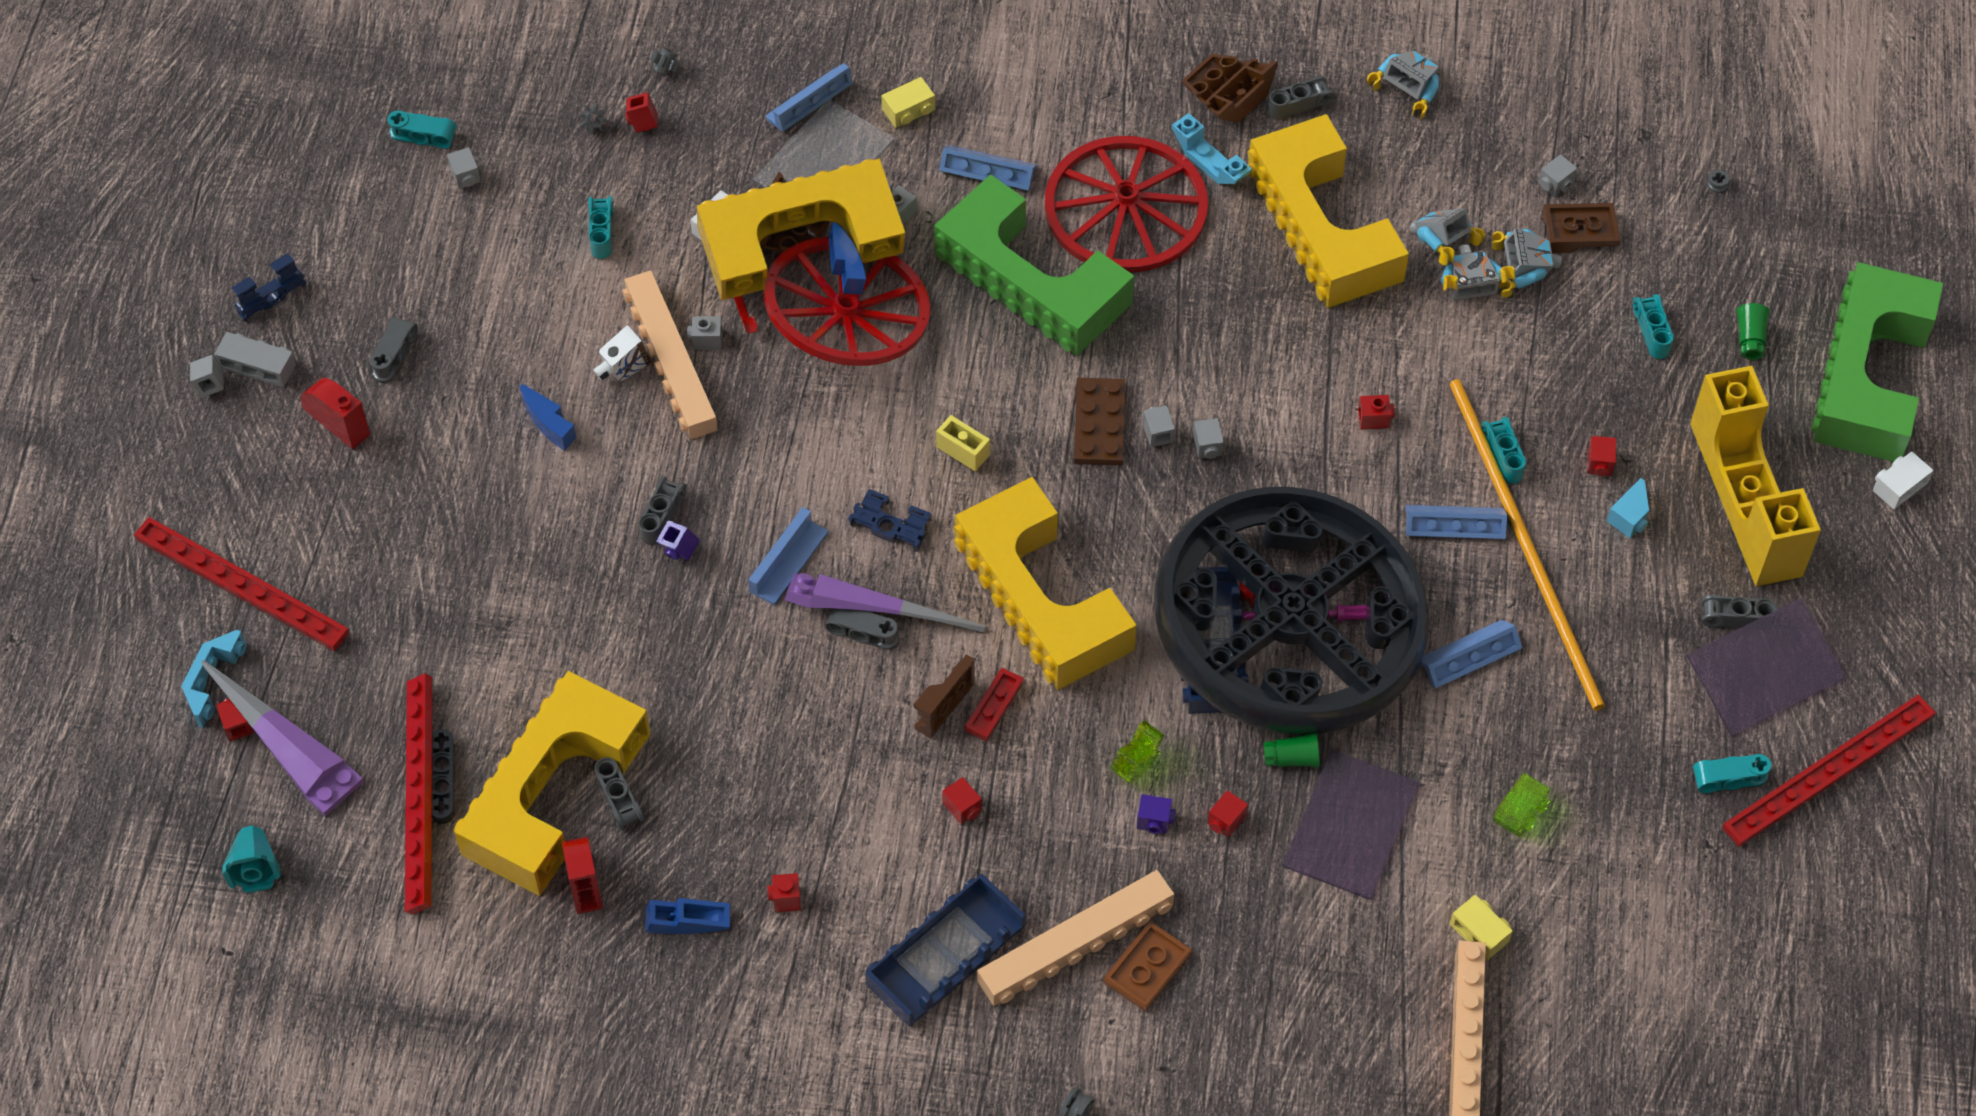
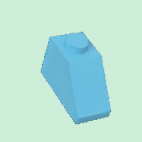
M1640 478L1610 508L1607 518L1608 523L1629 538L1636 532L1641 533L1648 524L1646 519L1649 513L1645 480Z

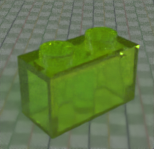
M1523 773L1497 807L1493 822L1520 838L1525 830L1529 832L1537 820L1534 818L1537 813H1543L1550 803L1548 799L1550 788L1528 774Z

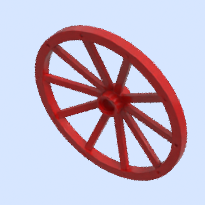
M1112 136L1080 146L1069 153L1056 166L1046 186L1044 208L1048 226L1057 242L1068 253L1084 263L1094 253L1083 248L1076 241L1117 209L1118 214L1106 256L1128 272L1133 273L1153 270L1167 265L1181 257L1195 244L1206 223L1208 196L1204 181L1198 170L1177 150L1164 143L1144 137ZM1113 149L1138 150L1128 180L1121 179L1105 151ZM1146 152L1159 155L1175 165L1138 185L1135 183ZM1097 153L1116 186L1073 171L1071 168L1083 159ZM1183 172L1192 183L1196 196L1143 191ZM1064 176L1109 193L1054 202L1056 190ZM1144 201L1198 205V213L1192 228L1188 231ZM1111 202L1070 236L1060 225L1055 210ZM1137 207L1182 236L1183 239L1170 249L1156 255ZM1125 213L1131 214L1148 254L1146 258L1130 260L1113 258Z
M828 237L815 238L796 244L784 251L771 265L764 286L766 311L774 326L789 342L814 357L849 366L878 365L890 362L908 353L919 343L925 333L930 316V301L927 290L915 271L896 255L877 261L866 276L862 294L885 265L897 272L908 285L862 301L858 300L862 294L843 293L841 275H838L839 294L837 295L805 256L814 252L829 251ZM798 259L828 298L778 276L788 264ZM775 284L825 307L780 309L775 297ZM914 293L918 303L919 317L866 310L865 308ZM831 315V318L809 338L796 330L786 319V317ZM863 318L916 325V327L904 340L897 343ZM854 322L889 348L872 352H858L852 323ZM836 324L843 325L849 352L829 348L817 343V341Z

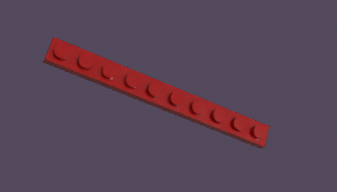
M148 517L134 533L135 540L334 652L349 635V629L151 517Z
M426 673L407 681L405 912L411 915L431 907L432 676Z
M1918 694L1725 822L1722 829L1738 847L1742 846L1934 718L1936 712Z

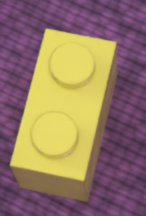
M922 77L881 95L882 110L895 128L909 124L912 120L928 115L935 110V95Z
M952 415L936 431V447L975 472L990 456V439Z
M1476 895L1472 896L1453 912L1450 925L1466 941L1486 943L1485 960L1487 961L1510 942L1513 932L1510 924L1504 918H1499L1492 911L1489 903L1483 899L1481 900Z

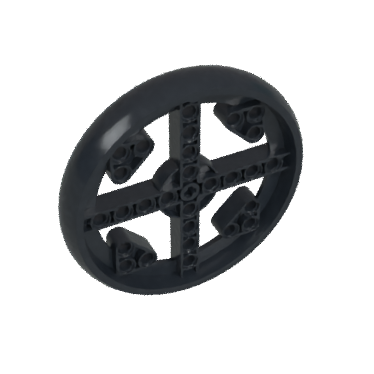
M1295 487L1256 488L1229 495L1208 505L1194 515L1172 539L1161 559L1155 580V621L1164 649L1177 672L1210 705L1240 722L1263 730L1294 735L1322 734L1346 729L1364 722L1389 706L1405 690L1422 662L1427 645L1429 631L1427 597L1417 568L1405 548L1392 533L1368 513L1342 499L1314 490ZM1265 525L1261 540L1267 547L1275 549L1311 552L1317 548L1322 532L1339 539L1350 547L1308 578L1295 573L1278 574L1236 532L1254 526ZM1208 552L1256 596L1254 601L1255 618L1211 651L1207 649L1197 631L1209 629L1216 612V574L1207 568L1197 570ZM1370 567L1374 569L1384 587L1374 588L1367 602L1366 640L1369 646L1374 649H1383L1388 646L1376 667L1328 622V599ZM1274 640L1292 645L1304 643L1348 687L1337 692L1319 695L1323 680L1318 673L1274 667L1265 672L1261 686L1258 688L1235 676L1232 672Z

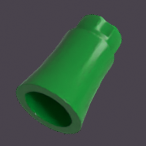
M1748 303L1736 309L1741 356L1748 360H1759L1765 354L1770 309L1763 304Z
M1317 733L1263 742L1265 766L1267 767L1278 765V767L1305 766L1320 768Z

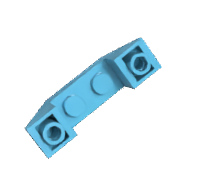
M1190 113L1172 124V130L1185 155L1217 184H1235L1252 172V168L1240 157L1235 155L1228 160L1204 139V126Z
M239 630L232 631L202 644L181 686L199 727L204 728L207 720L212 718L215 709L210 695L203 693L209 673L203 667L202 660L216 668L217 659L236 664L239 656H243L246 650V642L242 632Z

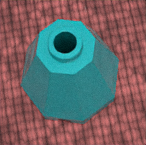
M247 826L242 828L236 835L223 864V876L230 888L236 889L237 885L242 887V891L246 893L270 889L274 885V879L278 880L281 876L280 866L262 828Z

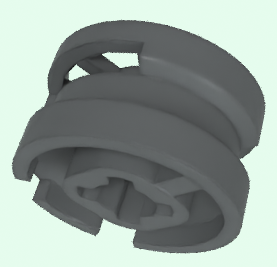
M1074 1087L1065 1099L1058 1116H1089L1095 1103V1097L1090 1094L1084 1095L1081 1089Z

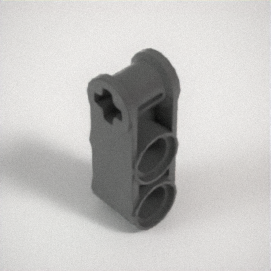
M1317 76L1313 79L1272 91L1269 98L1268 113L1271 118L1281 120L1317 107L1326 106L1334 100L1335 94L1332 90H1329L1326 78L1324 76Z
M396 317L391 318L384 335L380 338L378 346L370 359L371 366L374 369L373 376L376 381L385 383L394 378L401 362L406 357L410 345L416 338L418 331L417 323Z
M665 476L659 479L656 489L639 519L641 540L648 545L657 544L656 541L668 520H672L679 504L684 499L687 489L686 483L681 482L678 484L668 480Z
M1707 595L1701 599L1702 606L1704 607L1702 624L1711 628L1727 627L1767 630L1772 626L1777 613V605L1772 600L1766 598Z
M833 608L825 624V628L834 635L844 636L885 650L893 649L899 641L897 623L891 618L873 614L870 611Z
M608 757L598 760L595 764L597 782L619 831L624 830V826L633 822L644 821L642 811L634 799L617 762ZM605 772H613L607 776L602 775ZM617 792L623 793L620 796H612L614 793Z

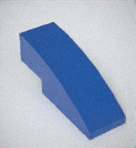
M832 223L828 237L831 272L834 275H841L844 294H862L866 276L860 255L846 232L838 223Z
M522 383L520 386L522 401L533 423L553 444L565 451L577 438L574 424L563 418L560 405Z
M678 898L676 902L650 900L645 908L646 933L693 934L729 930L730 903Z

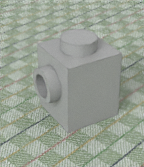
M469 147L447 154L449 168L458 189L470 187L481 182L478 167Z
M1560 154L1541 169L1538 184H1540L1543 190L1556 197L1562 191L1566 192L1575 181L1577 167Z
M899 185L891 193L901 222L904 224L917 212V197Z
M692 316V326L687 327V339L692 340L693 350H722L723 330L721 316Z
M210 355L190 363V382L201 398L224 390V371L214 356Z
M1167 405L1162 407L1155 406L1144 410L1142 424L1150 447L1173 443L1175 427Z
M1218 418L1194 421L1193 439L1198 459H1213L1217 456H1222L1224 442Z

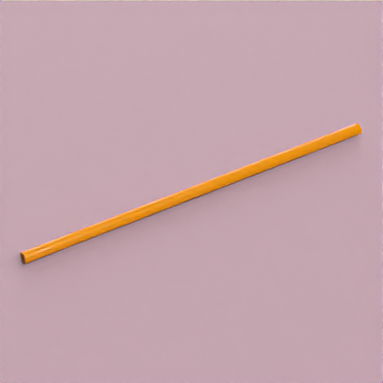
M1460 379L1453 380L1449 384L1507 513L1511 526L1594 711L1601 710L1605 707V704Z

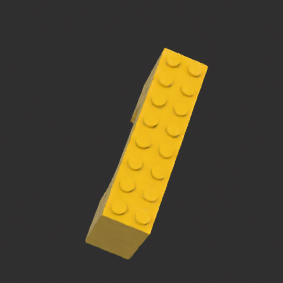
M1325 114L1251 139L1250 150L1247 153L1249 158L1248 165L1252 168V172L1248 174L1249 177H1253L1255 180L1257 191L1260 195L1264 196L1268 211L1273 212L1278 228L1284 231L1288 246L1293 247L1296 252V259L1299 265H1303L1308 281L1310 283L1313 282L1318 299L1320 301L1323 300L1326 307L1330 308L1404 282L1409 253L1388 218L1358 229L1344 230L1332 225L1325 217L1310 188L1343 177L1347 151L1331 120Z
M880 158L875 160L866 159L860 164L852 166L843 165L829 172L820 171L809 177L800 176L786 183L777 182L762 189L753 188L743 194H730L723 199L716 201L707 200L697 205V227L721 301L764 290L768 268L759 243L766 236L815 222L831 221L838 223L855 245L862 264L902 254L905 230Z
M1747 366L1705 375L1690 425L1755 586H1761L1803 577L1821 529L1804 488L1781 493L1765 457L1761 438L1762 425L1769 404L1753 366Z
M1030 477L956 514L955 526H953L955 532L953 542L958 552H963L966 556L969 568L972 571L975 570L979 575L978 578L982 587L985 590L988 589L992 594L991 598L997 608L1001 607L1007 624L1016 629L1020 643L1028 647L1033 662L1041 666L1046 681L1049 684L1052 683L1056 690H1059L1135 651L1137 625L1111 588L1071 606L1055 604L1044 595L1020 559L1057 539L1058 513L1034 478Z
M567 671L563 678L557 680L550 697H546L543 700L536 717H532L529 720L524 734L514 741L512 751L507 758L504 757L500 761L495 775L488 778L485 782L483 792L478 798L473 799L464 819L461 818L456 823L454 833L461 856L541 896L565 861L562 842L565 839L562 831L528 814L529 808L559 765L571 757L587 756L597 761L605 757L612 758L617 762L621 773L624 774L651 735L647 710Z

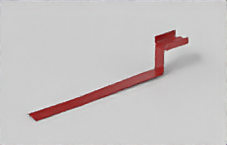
M742 296L734 297L745 331L748 334L757 332L758 326L754 315L749 317Z

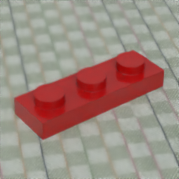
M1001 667L966 723L965 731L988 742L1023 685L1024 678Z

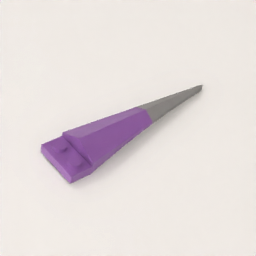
M794 573L785 597V601L808 608L855 609L892 613L943 622L983 633L986 632L988 627L819 574L818 580L805 573Z
M202 660L203 667L247 720L305 798L325 817L364 783L363 778L347 765L344 759L212 665Z

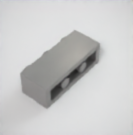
M226 332L214 353L215 359L222 369L280 387H285L296 366L293 352L289 349L269 345L262 340L249 339L242 334Z

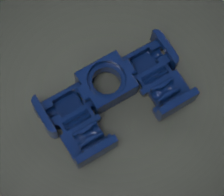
M288 253L270 263L271 268L279 275L277 279H273L256 291L257 285L250 276L231 287L239 303L236 302L235 304L237 313L244 322H248L247 319L262 309L267 310L286 298L285 295L293 289L306 285L303 273L296 267L295 261Z
M868 489L861 506L860 503H856L853 508L854 513H851L848 518L850 526L852 527L853 523L870 528L871 534L892 543L898 539L913 545L914 551H918L926 536L924 528L927 522L932 519L931 513L911 505L908 510L910 513L908 519L904 518L902 520L882 512V509H880L883 504H889V496ZM885 522H890L894 525V528L890 532H883L880 526Z

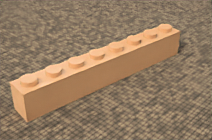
M650 270L624 279L626 288L622 290L626 303L630 302L632 305L630 311L634 321L638 320L640 323L638 330L641 338L647 339L648 344H646V348L650 358L654 357L656 360L654 366L657 375H662L664 381H662L666 395L671 394L672 399L670 403L674 413H679L681 417L678 418L682 432L687 431L690 440L718 431L714 411L652 271Z
M1155 870L978 969L977 982L993 1006L999 1003L1005 1004L1012 1000L1018 992L1022 990L1028 991L1035 987L1038 981L1043 978L1055 976L1066 965L1078 963L1089 952H1098L1105 946V943L1113 939H1121L1127 934L1128 930L1144 926L1149 922L1150 918L1157 914L1163 915L1167 913L1173 906L1174 893L1159 871Z
M1459 940L1455 953L1449 1116H1480L1486 943Z

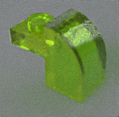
M1147 721L1141 722L1131 742L1118 750L1109 769L1128 783L1135 781L1146 772L1160 753L1158 748L1165 735Z

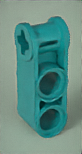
M393 111L387 118L388 124L391 127L390 136L394 140L435 146L442 149H447L451 146L457 128L456 123L451 119L432 117L425 114Z
M613 196L603 199L589 197V241L591 253L595 258L604 259L612 253Z
M1654 294L1653 297L1643 299L1634 297V315L1639 322L1650 355L1656 359L1667 358L1671 351L1674 336L1664 312L1660 295Z
M1505 416L1499 421L1482 422V430L1505 481L1511 484L1520 482L1523 479L1526 458L1512 430L1509 418Z
M1762 754L1702 760L1693 765L1700 793L1761 786L1766 782L1771 769L1770 759Z

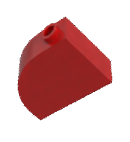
M321 378L302 393L301 403L303 409L352 450L370 435L362 403L338 383L328 378Z
M588 836L563 841L562 846L577 914L603 909Z

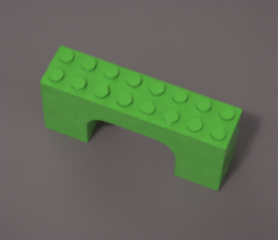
M990 174L934 225L935 254L938 259L946 261L953 266L956 272L968 277L975 286L986 290L993 299L1004 303L1011 312H1016L1022 316L1029 325H1034L1040 329L1047 338H1052L1058 342L1065 351L1078 356L1133 304L1134 275L1098 250L1074 273L1068 276L1052 277L1038 270L1006 247L1011 240L1026 228V199Z
M1857 262L1854 271H1849L1841 296L1843 298L1842 303H1840L1837 313L1838 322L1836 321L1833 331L1834 339L1829 348L1828 354L1830 356L1824 370L1825 378H1823L1820 388L1821 395L1815 409L1817 413L1811 427V431L1815 432L1813 442L1892 462L1899 456L1904 455L1911 438L1919 397L1876 386L1866 375L1865 361L1869 343L1878 339H1889L1925 348L1936 320L1943 287L1942 282Z

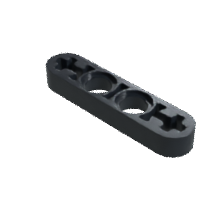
M439 729L432 733V819L439 824H445L450 822L455 814V744L450 731ZM442 738L446 740L444 742L445 752H440L439 743ZM440 760L449 762V766L446 769L439 770L435 767L436 763ZM439 783H447L449 785L448 790L443 793L437 792L435 787ZM440 801H444L446 808L442 815L438 812L440 811Z

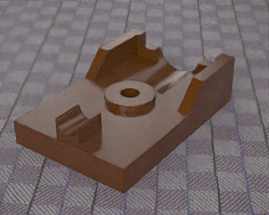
M1614 203L1544 204L1541 220H1543V223H1546L1547 239L1550 241L1552 253H1571L1581 247L1619 246L1621 239Z
M966 654L954 667L943 684L930 685L924 690L913 704V708L917 709L918 715L921 716V719L914 725L915 730L932 739L975 685V659Z

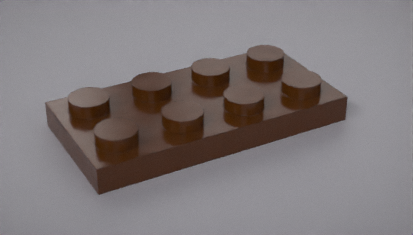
M1077 377L1074 464L1123 466L1125 379Z

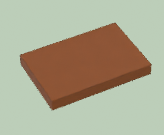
M1149 921L1105 975L1103 983L1146 1012L1190 958L1193 950Z

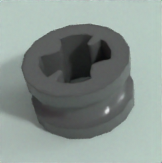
M1722 170L1712 171L1708 176V188L1715 193L1726 191L1729 175Z

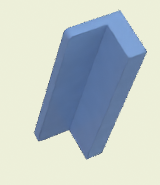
M843 63L837 68L832 69L766 115L767 121L784 132L852 85L850 68Z
M948 145L943 148L939 171L983 181L991 174L1007 186L1030 190L1033 173L1037 170L1038 165Z
M1405 505L1407 514L1406 536L1506 539L1507 513L1504 508Z
M804 507L801 508L748 579L750 593L772 605H776L788 589L794 573L799 574L828 535L827 529L812 522L810 510Z
M1500 620L1424 655L1420 666L1426 669L1431 686L1437 688L1522 649L1516 626Z

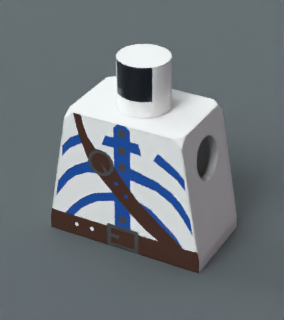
M627 325L600 349L599 353L604 362L593 369V371L601 381L611 374L618 381H623L652 362L642 341Z

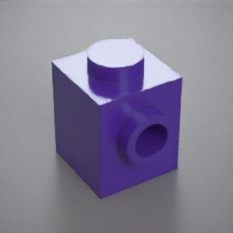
M668 520L656 542L666 550L664 554L674 560L681 558L689 561L700 539L688 528Z
M1141 794L1136 829L1147 830L1152 834L1167 833L1169 824L1174 825L1176 809H1171L1172 799Z

